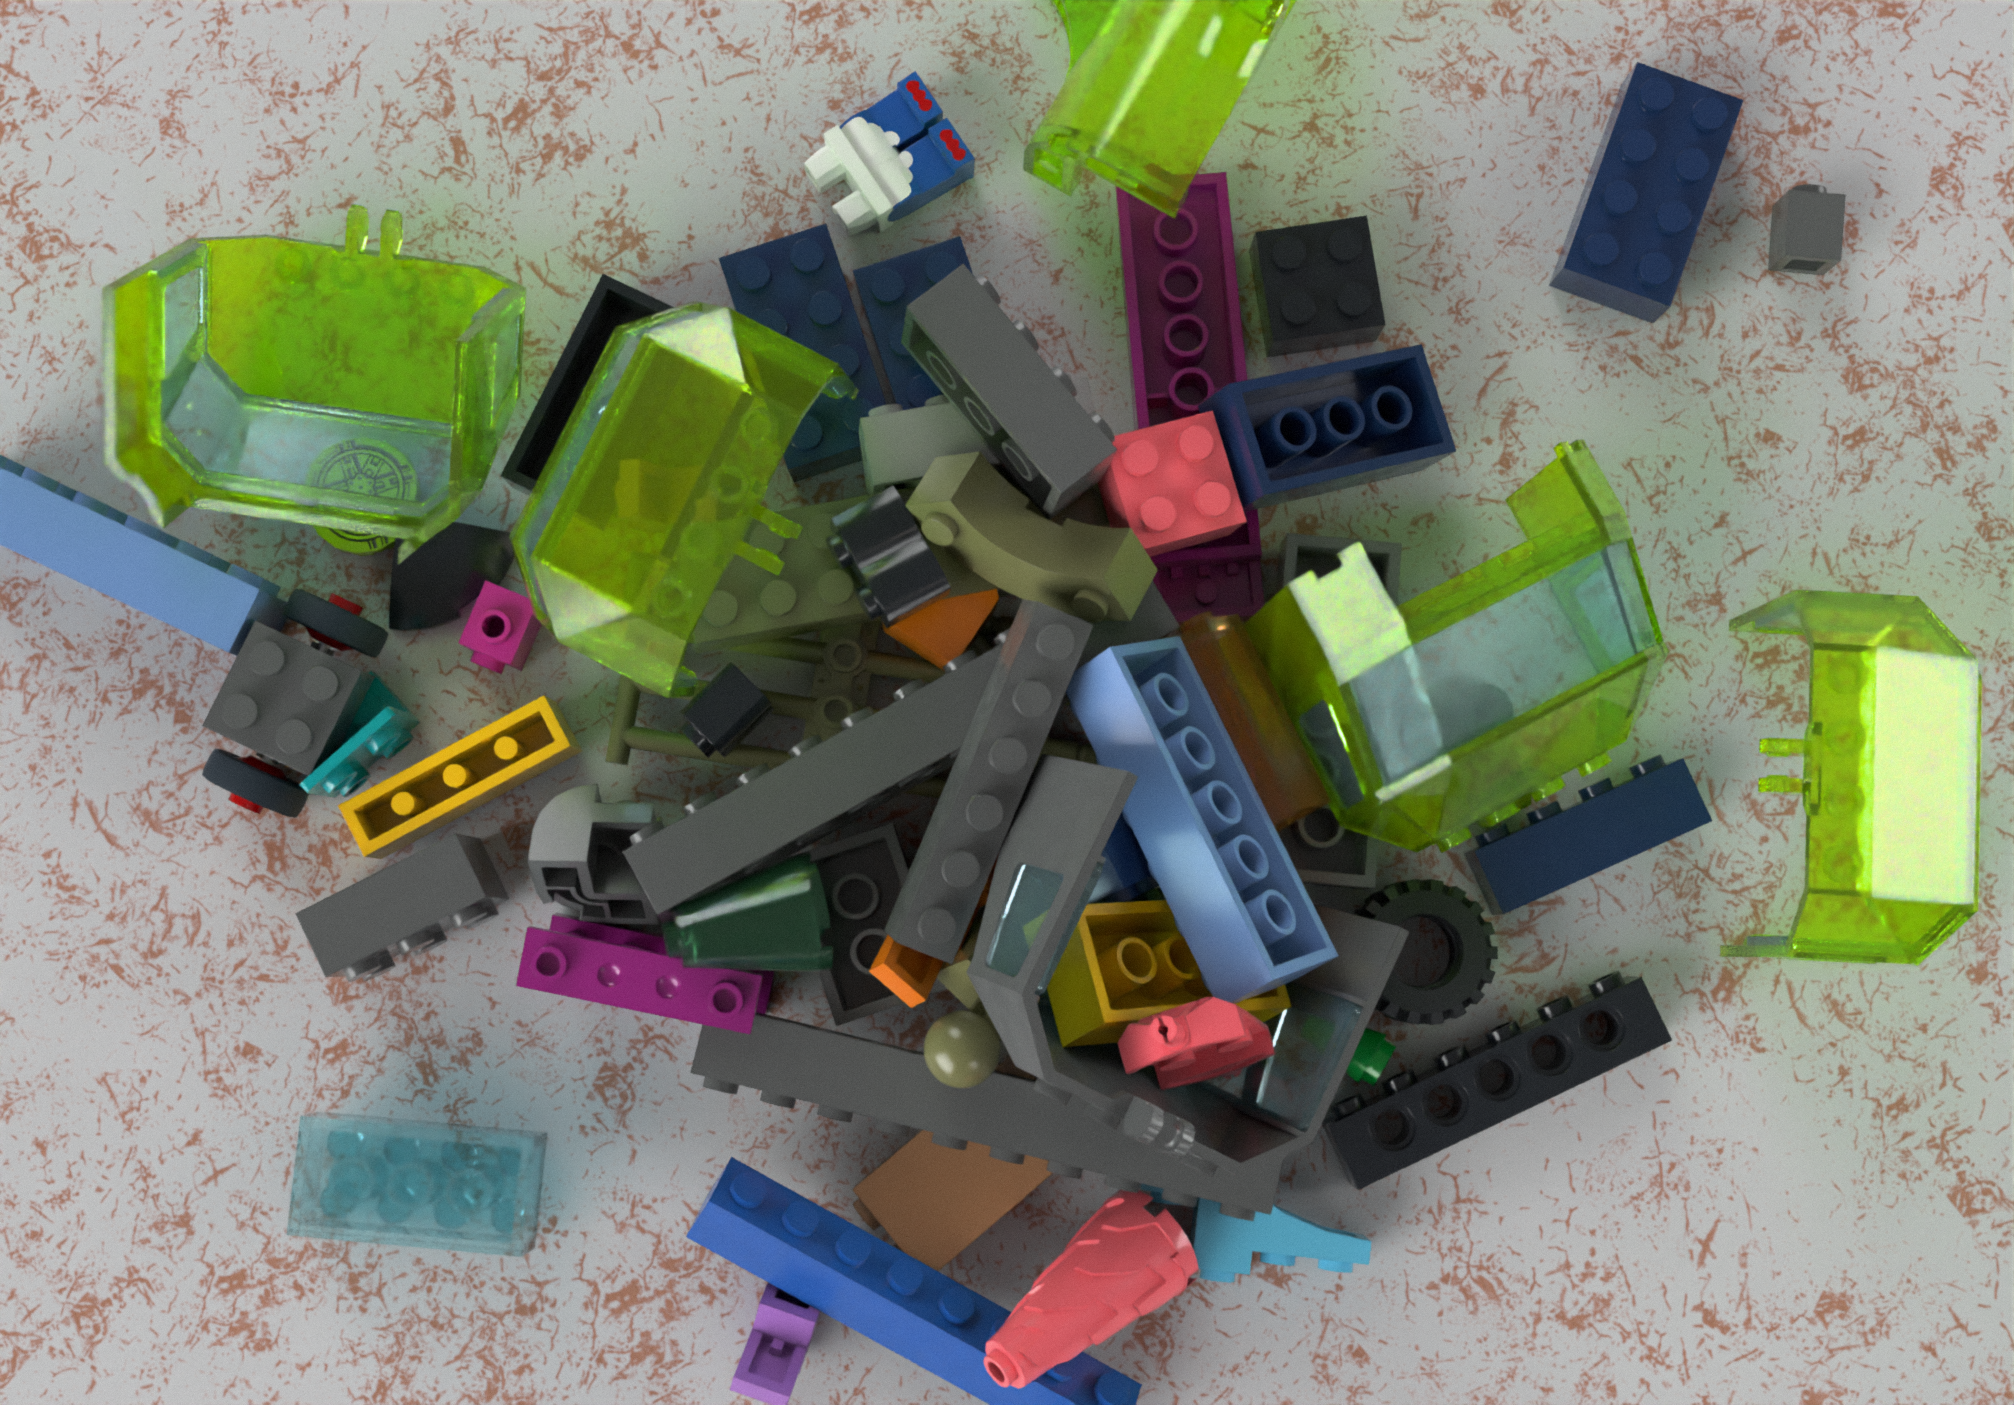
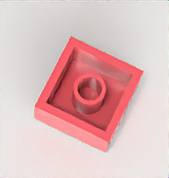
M1213 410L1115 436V441L1112 444L1117 448V451L1102 480L1098 482V487L1110 527L1132 528L1149 557L1229 536L1247 522Z

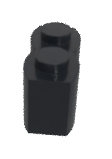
M894 486L831 518L830 529L833 535L826 538V543L839 567L843 570L851 566L859 578L862 586L854 591L861 607L871 621L880 617L885 627L889 628L949 595L951 586L941 566L922 537L911 513L906 508L904 501Z
M730 662L679 711L687 720L679 729L708 758L716 750L726 758L774 711V708L771 706L768 698Z

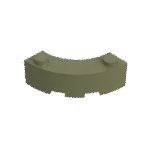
M981 451L935 457L905 505L921 525V530L927 539L942 546L950 555L985 580L1021 599L1039 601L1088 622L1098 623L1102 620L1131 621L1158 571L1132 528L1101 527L1066 518L1059 525L1029 510L1030 498L1009 484L993 468Z

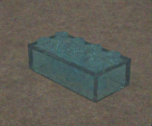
M315 1112L300 1116L286 1235L522 1257L535 1249L548 1132L331 1112Z

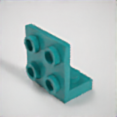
M373 671L368 672V674L375 676L340 748L300 783V786L307 794L336 798L340 793L344 798L350 796L371 777L367 771L368 768L383 755L387 759L396 756L413 740L414 737L410 731L420 721L377 673Z

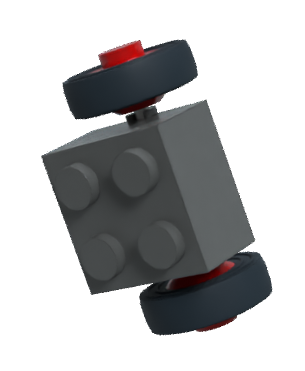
M295 589L284 608L283 615L303 625L310 637L320 641L319 644L313 641L311 646L255 620L202 725L211 731L256 751V755L262 757V759L252 755L240 757L222 749H214L204 766L202 776L213 784L231 792L228 798L229 801L258 814H261L263 808L297 818L309 794L300 784L287 778L283 770L273 765V763L277 765L282 763L309 776L340 748L375 676L334 658L335 651L330 648L333 647L340 651L354 649L369 657L376 658L380 654L389 633L384 628L360 617L363 607L331 593L328 601L302 589Z

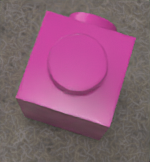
M485 580L458 643L474 651L470 662L499 674H502L505 665L522 671L548 609L535 600Z

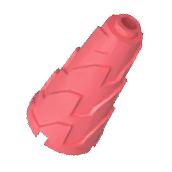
M1119 1190L1103 1203L1098 1211L1069 1241L1065 1250L1033 1282L1031 1290L1016 1305L999 1330L986 1342L985 1351L987 1356L983 1360L984 1366L997 1384L1002 1387L1011 1385L1018 1389L1025 1387L1057 1364L1070 1361L1092 1344L1099 1345L1140 1316L1158 1309L1175 1296L1180 1295L1195 1282L1197 1278H1190L1199 1270L1195 1251L1182 1227L1166 1208L1154 1217L1143 1208L1154 1198L1141 1191L1134 1193Z

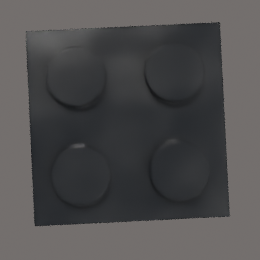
M1367 215L1255 232L1249 249L1266 358L1369 343L1377 340L1386 324Z

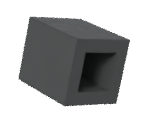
M1814 184L1798 185L1793 187L1792 190L1789 189L1772 206L1768 270L1824 275L1839 263L1842 258L1846 195L1827 193V189L1824 186Z

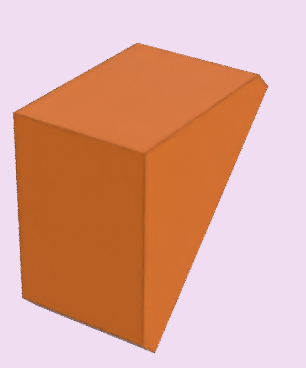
M994 589L939 600L889 628H886L883 624L884 632L945 672L943 667L970 649L994 613L999 601L998 591Z

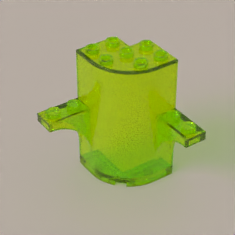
M1050 0L1063 23L1067 35L1070 64L1062 87L1024 150L1023 170L1071 197L1082 178L1083 168L1175 219L1186 200L1191 182L1297 0Z

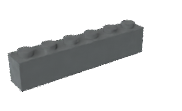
M1022 600L884 930L896 943L947 963H953L1093 628L1092 624L1039 601Z

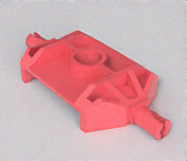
M1205 997L1141 1018L1138 1023L1129 1024L1118 1041L1126 1074H1131L1144 1067L1153 1065L1161 1090L1202 1082L1220 1076L1232 1079L1231 1075L1239 1076L1243 1068L1276 1054L1268 1025L1236 1004L1216 997Z

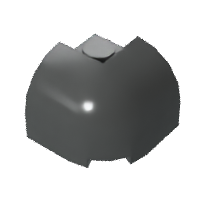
M598 784L573 787L555 796L539 812L532 830L528 864L535 890L543 904L556 901L560 905L580 911L579 921L599 924L659 925L658 915L622 852L633 846L629 838L634 833L654 822L662 821V817H656L654 805L641 804L631 800L602 803Z

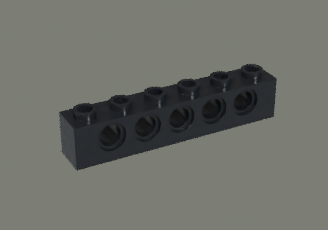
M1620 971L1602 976L1588 984L1591 991L1590 994L1572 1003L1568 995L1554 999L1536 1009L1540 1018L1521 1027H1519L1516 1020L1501 1024L1485 1033L1488 1040L1487 1043L1473 1050L1467 1051L1465 1044L1453 1047L1433 1058L1437 1066L1418 1076L1415 1075L1413 1069H1408L1384 1080L1381 1084L1385 1091L1364 1101L1361 1093L1332 1105L1330 1110L1333 1116L1323 1120L1322 1126L1350 1185L1358 1190L1672 1041L1642 977L1626 976L1622 978ZM1594 1011L1600 1012L1607 1022L1605 1036L1596 1043L1590 1042L1584 1033L1585 1019ZM1547 1035L1556 1046V1056L1551 1064L1540 1068L1532 1058V1046L1538 1038ZM1497 1060L1504 1068L1505 1079L1499 1089L1487 1092L1480 1083V1071L1487 1062ZM1447 1085L1453 1093V1106L1447 1114L1435 1117L1427 1106L1428 1095L1436 1086ZM1394 1109L1402 1119L1401 1132L1393 1140L1381 1141L1375 1132L1376 1119L1382 1112Z

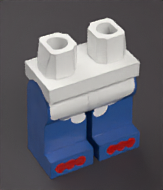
M914 71L897 83L895 91L867 110L851 116L840 127L837 125L825 132V146L804 162L805 172L820 194L842 180H845L853 192L832 206L837 221L845 233L851 236L873 225L881 233L892 226L894 221L913 213L974 177L975 158L948 118L943 119L942 109L919 75Z

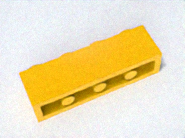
M543 695L341 803L338 807L363 856L383 859L582 752V749L557 702Z

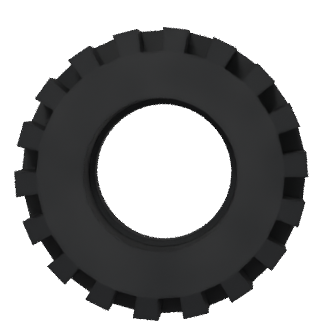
M1415 879L1397 882L1385 886L1379 892L1372 893L1364 900L1365 904L1360 910H1355L1354 915L1395 926L1410 918H1427L1435 922L1443 930L1448 940L1449 961L1444 973L1434 983L1426 986L1409 985L1401 981L1392 969L1374 1009L1383 1013L1385 1017L1417 1025H1435L1444 1023V1020L1449 1018L1457 1019L1467 1013L1466 1007L1470 1004H1478L1485 994L1481 990L1485 983H1492L1495 971L1490 970L1491 959H1498V946H1491L1490 935L1495 934L1491 922L1483 920L1481 913L1485 910L1477 901H1469L1465 897L1467 892L1457 886L1449 887L1443 884L1444 881L1434 879Z

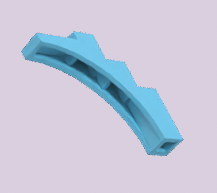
M1140 1183L1141 1190L1151 1191L1150 1196L1154 1198L1152 1202L1181 1205L1162 1199V1188ZM1199 1197L1196 1207H1193L1190 1243L1195 1251L1198 1268L1201 1269L1200 1278L1205 1280L1231 1283L1235 1282V1273L1250 1275L1252 1251L1261 1252V1262L1275 1265L1294 1266L1296 1256L1318 1259L1319 1269L1334 1272L1352 1273L1353 1263L1369 1265L1371 1240L1363 1234L1318 1225L1273 1204L1271 1215L1256 1212L1254 1221L1238 1219L1219 1213L1220 1202Z

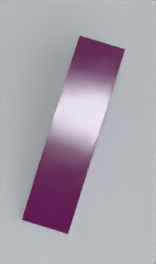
M1226 172L1115 180L1134 431L1200 414L1198 406L1227 384L1247 380ZM1258 509L1244 512L1247 522L1229 536L1150 557L1158 570L1153 578V582L1179 626L1264 620L1266 613L1260 563L1262 547Z

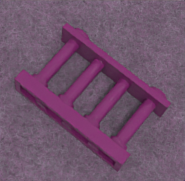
M555 913L552 915L549 930L532 926L527 927L516 986L751 1034L755 1013L768 1014L779 958L615 924L579 921V917Z

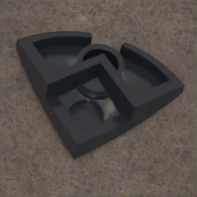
M399 513L391 573L389 629L396 631H420L449 624L461 618V613L458 611L479 596L485 580L499 586L513 562L520 536L481 526Z

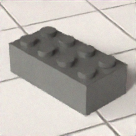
M962 264L906 307L901 343L1043 516L1051 520L1102 480L1117 451V448L1112 444L1115 441V436L1101 416L1095 412L1088 415L1074 398L1077 395L1076 388L1064 371L1057 366L1050 369L1036 352L1039 346L1031 331L1019 320L1012 323L998 306L1001 300L993 285L981 274L974 277L967 267Z

